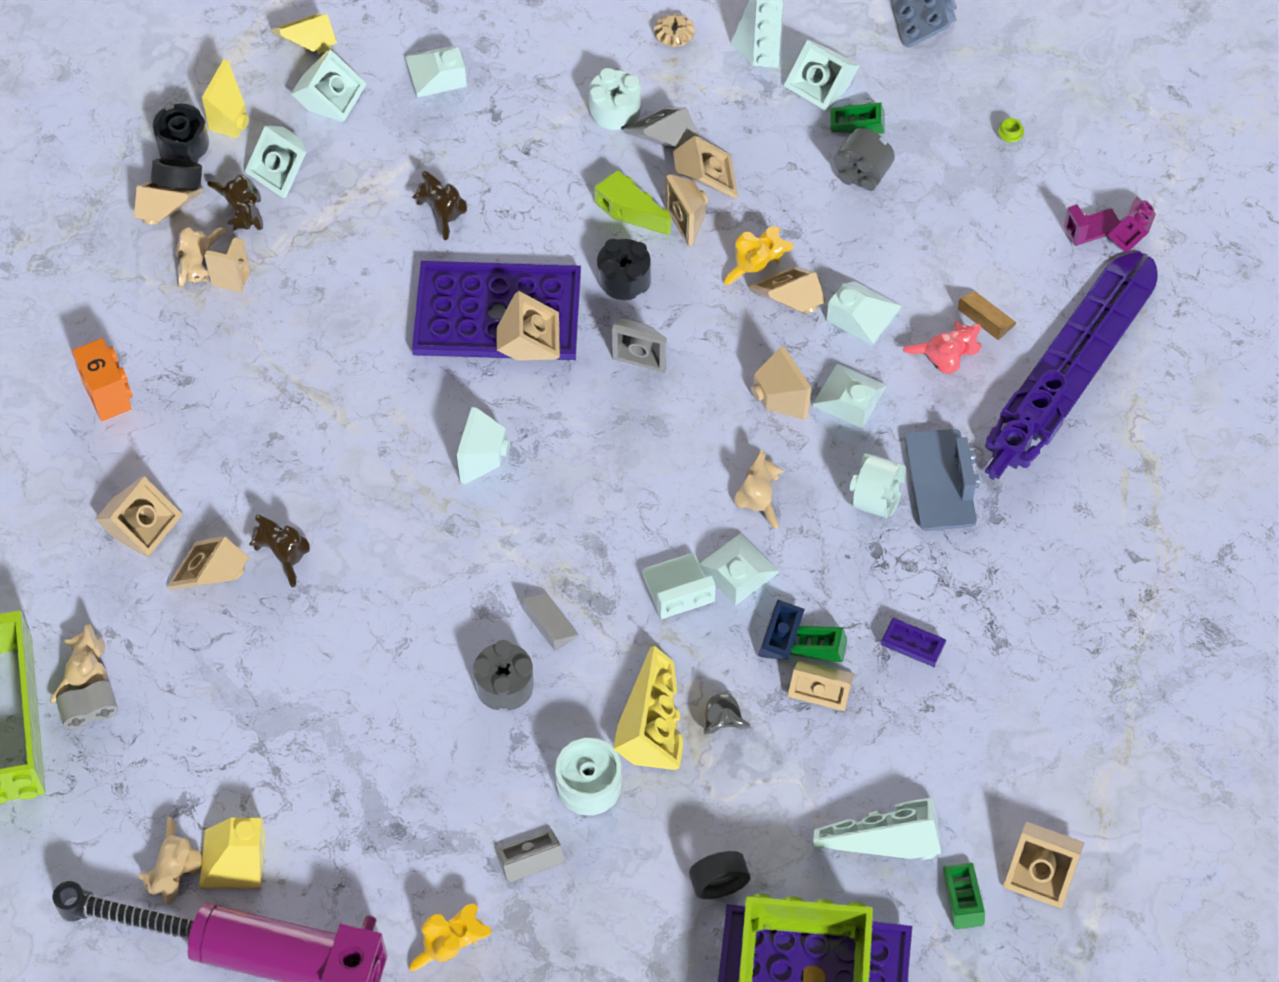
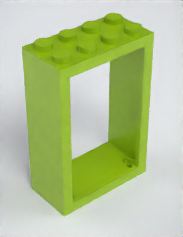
M21 610L0 614V653L18 651L27 764L0 769V805L9 800H30L36 798L37 795L46 794L33 642Z
M763 893L754 894L753 897L746 896L739 982H752L756 932L762 929L850 937L856 941L853 982H869L873 907H866V904L861 902H849L847 905H840L828 899L806 902L796 896L772 899L770 895Z

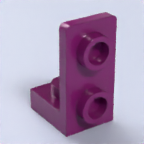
M1136 197L1131 204L1128 214L1109 231L1107 236L1125 253H1128L1149 233L1156 216L1153 206L1148 201H1142L1139 197Z
M1078 204L1067 208L1063 227L1073 244L1078 246L1107 236L1109 231L1120 221L1111 208L1087 216L1086 213H1082Z

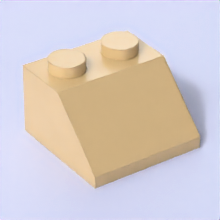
M1026 821L1003 888L1062 909L1085 842Z

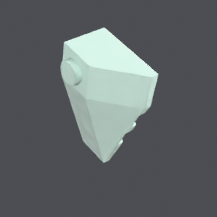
M934 798L903 802L894 805L895 811L886 814H879L878 811L870 812L867 817L857 823L855 820L847 819L815 829L814 847L907 859H931L936 854H941V839Z

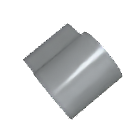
M98 681L80 690L64 692L56 699L63 727L69 730L81 728L92 721L111 718L118 712L111 684L107 681Z

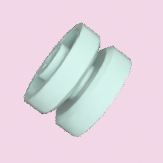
M582 738L572 741L562 749L556 760V789L560 801L569 810L580 815L593 816L606 812L617 802L622 787V764L618 753L610 744L597 738Z

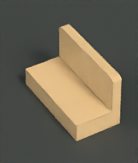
M233 238L227 254L206 250L204 256L211 285L242 292L251 272L244 240Z
M798 660L793 670L787 697L845 711L855 674Z

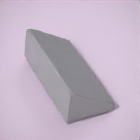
M547 593L526 597L522 600L523 610L554 651L579 636Z
M552 829L495 850L508 882H514L558 866L565 861L561 845Z

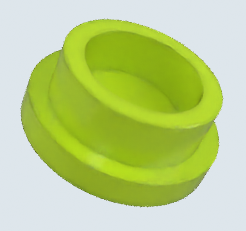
M1007 118L999 125L998 135L1006 142H1017L1024 135V127L1018 119Z

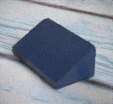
M777 599L758 653L759 657L789 659L805 610L804 608Z

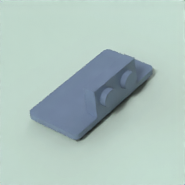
M892 0L903 44L907 48L913 47L948 29L950 24L957 20L954 12L957 6L954 0Z
M958 429L907 433L905 442L920 528L924 531L974 527L977 518L973 498L975 488L980 486L978 471H973L972 464H975V452L973 447L969 448L967 437H961V432Z

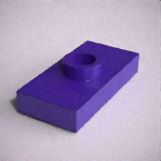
M892 618L881 640V646L935 668L947 639Z

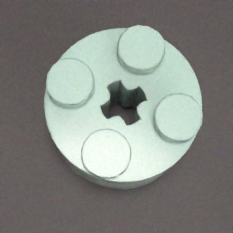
M605 68L593 79L589 87L590 114L597 125L608 130H620L621 126L631 125L638 120L641 113V87L636 76L624 71Z
M865 454L861 461L859 475L855 474L850 483V491L854 492L851 507L880 517H891L902 495L899 492L900 483L905 484L906 466L878 456Z

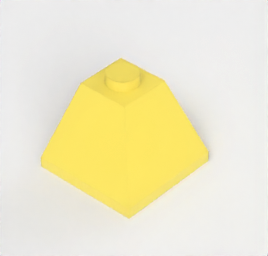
M316 13L271 29L273 35L308 51H316L317 54L332 50L330 45L337 43L328 15L323 13Z
M223 59L204 92L202 101L209 130L238 138L242 129H246L249 116L246 113L245 103L229 61Z
M229 818L205 830L199 883L200 889H261L266 830L262 818Z

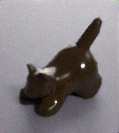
M423 171L421 175L425 182L419 183L416 194L412 198L418 199L417 205L419 206L424 203L432 205L440 221L443 240H448L450 235L448 223L455 221L461 214L466 213L467 203L460 197L459 191L453 185L447 183L443 187L438 179L430 173Z
M237 175L234 180L228 181L225 187L215 181L207 183L209 187L224 196L233 208L234 215L228 220V225H234V231L237 229L248 230L252 225L257 230L263 229L261 214L258 208L255 207V203L261 202V195L258 189L251 185L250 180L245 175Z
M257 514L255 520L259 526L253 528L252 541H250L249 545H254V550L256 551L262 547H269L276 558L283 564L290 586L292 588L295 587L297 576L293 565L299 563L303 555L310 551L308 540L300 536V533L294 528L285 526L282 529L277 523Z

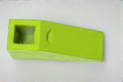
M617 170L594 186L595 203L611 218L669 235L671 233V216L665 208H660L647 192H642L629 176H625Z

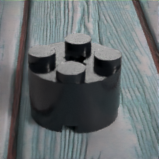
M179 103L174 104V108L160 110L155 116L153 132L160 157L182 159L197 163L209 147L206 123L199 109L189 104Z
M609 239L605 242L597 257L598 283L608 296L617 300H632L637 295L648 290L651 284V258L647 246L643 242L631 239Z

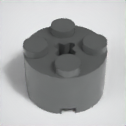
M863 128L856 129L848 135L834 156L835 167L840 173L838 175L839 179L844 184L850 185L853 183L873 191L895 160V153L888 142L884 145L879 140L881 136L874 131Z
M500 640L496 644L485 648L478 655L473 665L477 695L483 704L494 710H499V708L514 710L529 700L534 686L533 665L530 656L524 649L507 640Z

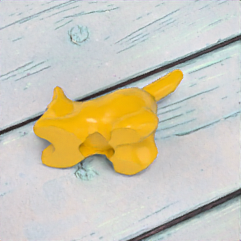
M770 226L759 238L755 237L751 232L742 233L735 242L737 266L728 273L724 284H731L746 272L754 273L763 270L767 263L773 259L776 263H779L783 253L793 250L794 244L781 239L779 236L780 229L776 226Z
M468 904L448 921L441 914H434L428 917L421 929L425 950L413 959L409 965V970L415 971L433 959L437 962L449 961L458 954L460 949L470 943L477 945L478 940L490 936L492 929L476 918L478 906Z

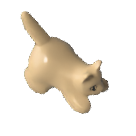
M190 227L180 232L179 243L176 247V258H181L178 265V287H183L186 280L190 284L208 281L206 277L209 275L208 270L204 269L202 265L205 259L204 255L206 250H209L210 246L226 232L227 229L225 227L217 228L210 236L203 232L194 231Z
M761 450L749 468L744 483L737 491L734 502L740 509L747 508L753 512L764 511L768 523L774 529H777L779 524L771 504V481H778V474L783 473L784 470L777 468L769 459L765 460L766 452Z
M91 624L84 626V632L74 636L72 639L64 640L66 644L71 646L72 654L65 666L64 679L50 698L51 703H55L57 697L67 692L71 687L83 689L92 683L108 680L106 669L102 663L98 662L105 652V643L102 637L97 638Z
M172 817L166 819L165 840L159 848L158 859L154 868L148 873L138 874L139 878L144 882L148 894L154 896L162 893V901L165 904H170L176 898L181 876L185 873L195 875L199 872L202 864L201 853L190 848L189 840L176 836V824Z

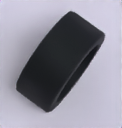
M160 158L152 161V183L175 189H197L201 187L202 165L188 160Z
M724 851L706 856L692 865L689 870L695 894L701 899H716L731 895L745 887L751 879L744 856L738 851Z

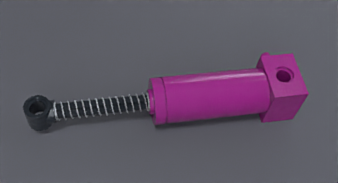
M74 881L60 883L52 895L53 903L64 920L74 922L94 916L95 919L109 920L110 923L117 922L118 925L123 923L126 927L132 925L134 929L140 927L142 931L148 929L149 932L156 931L157 934L163 933L165 936L171 935L173 938L178 936L181 940L186 938L188 941V958L193 962L204 963L277 982H380L388 958L382 933L374 932L377 919L371 915L365 916L362 928L340 923L337 933L206 902L201 905L192 921L191 918L188 920L184 919L183 916L181 918L176 917V914L173 916L168 915V912L163 914L160 910L154 912L153 909L146 910L145 907L138 908L137 905L133 907L129 903L127 905L122 904V902L116 903L114 899L108 901L107 898L100 899L99 896L95 898L93 892L83 890ZM77 898L73 904L64 905L68 899Z

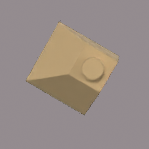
M696 135L673 151L674 167L678 174L734 199L738 197L730 154Z
M670 174L666 176V210L669 212L688 247L692 246L705 219L708 199L705 192L699 190L694 181Z
M151 181L138 185L136 187L134 218L143 219L142 222L145 224L156 225L159 221L170 217L202 194L203 187L197 189H175L162 187Z
M794 267L749 286L751 292L790 309L800 311L803 314L814 312L818 309V305L825 303L816 272L799 267Z
M518 291L515 293L497 326V351L517 361L558 359L560 357L559 312Z
M785 346L780 347L754 373L751 391L756 401H761L766 410L804 420L809 416L811 386Z
M142 476L113 497L95 520L114 539L149 557L183 514L145 476Z
M225 536L196 541L167 587L170 590L237 580L244 573V565L248 561L249 556Z

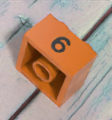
M101 338L71 350L81 381L101 422L132 410L129 399L133 397V394L127 383L129 381L123 367H120L118 364V358L112 346L107 348L104 339Z

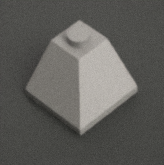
M665 107L623 129L625 134L667 147L677 148L693 136H698L687 107Z
M622 318L613 325V360L665 373L667 338L638 320Z

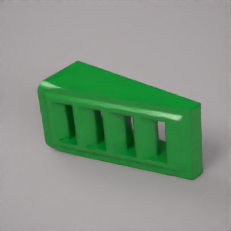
M881 102L831 108V132L853 133L856 129L863 128L874 131L877 134L885 133V113ZM840 116H844V122L839 123ZM850 117H854V121L850 122Z
M799 626L797 635L801 636L799 645L793 644L790 654L831 662H843L847 645V636L843 627ZM808 637L812 638L811 645H807ZM820 640H824L823 646L819 645Z
M966 863L943 866L954 928L964 929L983 926L985 924V910L974 864ZM968 876H969V879H968V880H961V881H953V880H952L953 878H960V877H968ZM971 888V890L955 892V890ZM971 900L974 901V902H968V903H960V904H958V902H963V901H971Z

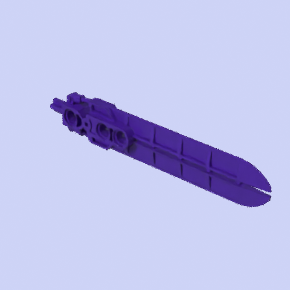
M1135 252L1123 255L1112 261L1101 273L1022 386L1013 394L1003 408L996 427H992L987 436L985 447L993 452V459L985 469V473L989 474L990 479H1000L1008 466L1015 469L1019 466L1029 467L1031 462L1040 454V449L1051 442L1063 425L1064 419L1153 293L1158 277L1157 266L1153 258L1148 256L1132 279L1129 277L1144 256L1143 253ZM1124 284L1127 285L1114 305H1111ZM1105 311H1108V313L1106 314L1102 322L1099 324L1095 332H1093L1092 330L1095 327V325L1098 323V321L1103 316ZM1086 338H1090L1083 347V349L1080 351L1078 356L1074 359V355L1079 350L1081 345L1084 343ZM1067 365H1070L1066 373L1063 374L1062 372L1067 367ZM1003 423H1007L1004 429L1001 430ZM1039 438L1041 440L1036 446H1031L1032 439L1037 441Z

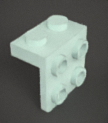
M690 553L643 569L644 581L661 619L715 602L716 584L712 575L705 577L695 554Z

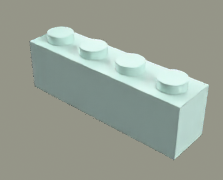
M749 0L748 4H746L744 14L741 20H739L737 30L731 39V45L752 65L776 68L779 66L784 0Z

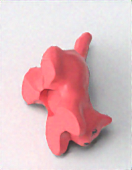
M955 321L954 331L941 333L931 338L928 343L905 346L903 351L909 354L925 353L931 362L938 367L940 372L952 374L960 368V356L974 355L980 351L982 344L976 340L981 330V325L976 323L970 327Z

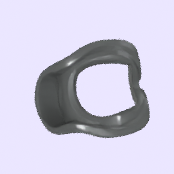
M719 693L713 695L708 700L705 710L706 728L703 730V734H713L724 727L751 728L749 722L742 719L740 707L732 695Z

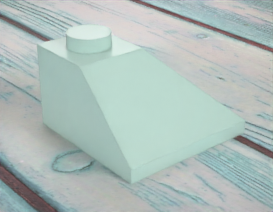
M807 40L784 86L827 111L848 89L860 65L835 51Z
M450 46L405 56L417 97L467 87L465 65L459 47Z
M328 50L302 75L291 95L308 111L343 122L346 120L367 83L332 50Z
M265 126L245 169V173L280 197L286 198L306 154L302 139L282 126Z
M856 281L844 283L828 302L827 321L873 346L900 311L901 306Z
M837 363L813 402V407L863 428L885 391L886 384Z
M471 407L457 452L460 483L467 484L498 468L503 456L507 457L510 449V440L506 439V428L475 407Z
M742 533L699 563L703 573L707 577L712 575L718 589L735 606L779 573V570Z

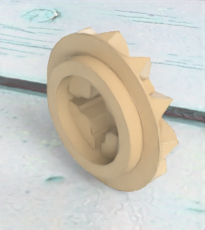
M675 12L673 16L665 14L663 19H657L654 33L662 44L678 47L692 40L695 28L693 21L688 20L685 14L678 16ZM674 25L677 26L676 34H673L672 26Z

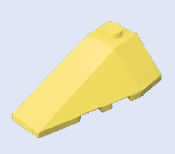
M655 646L650 647L619 720L613 748L633 765L676 770L680 768L683 737L677 733L676 721L680 720V711L675 709L673 695L677 693L674 661Z

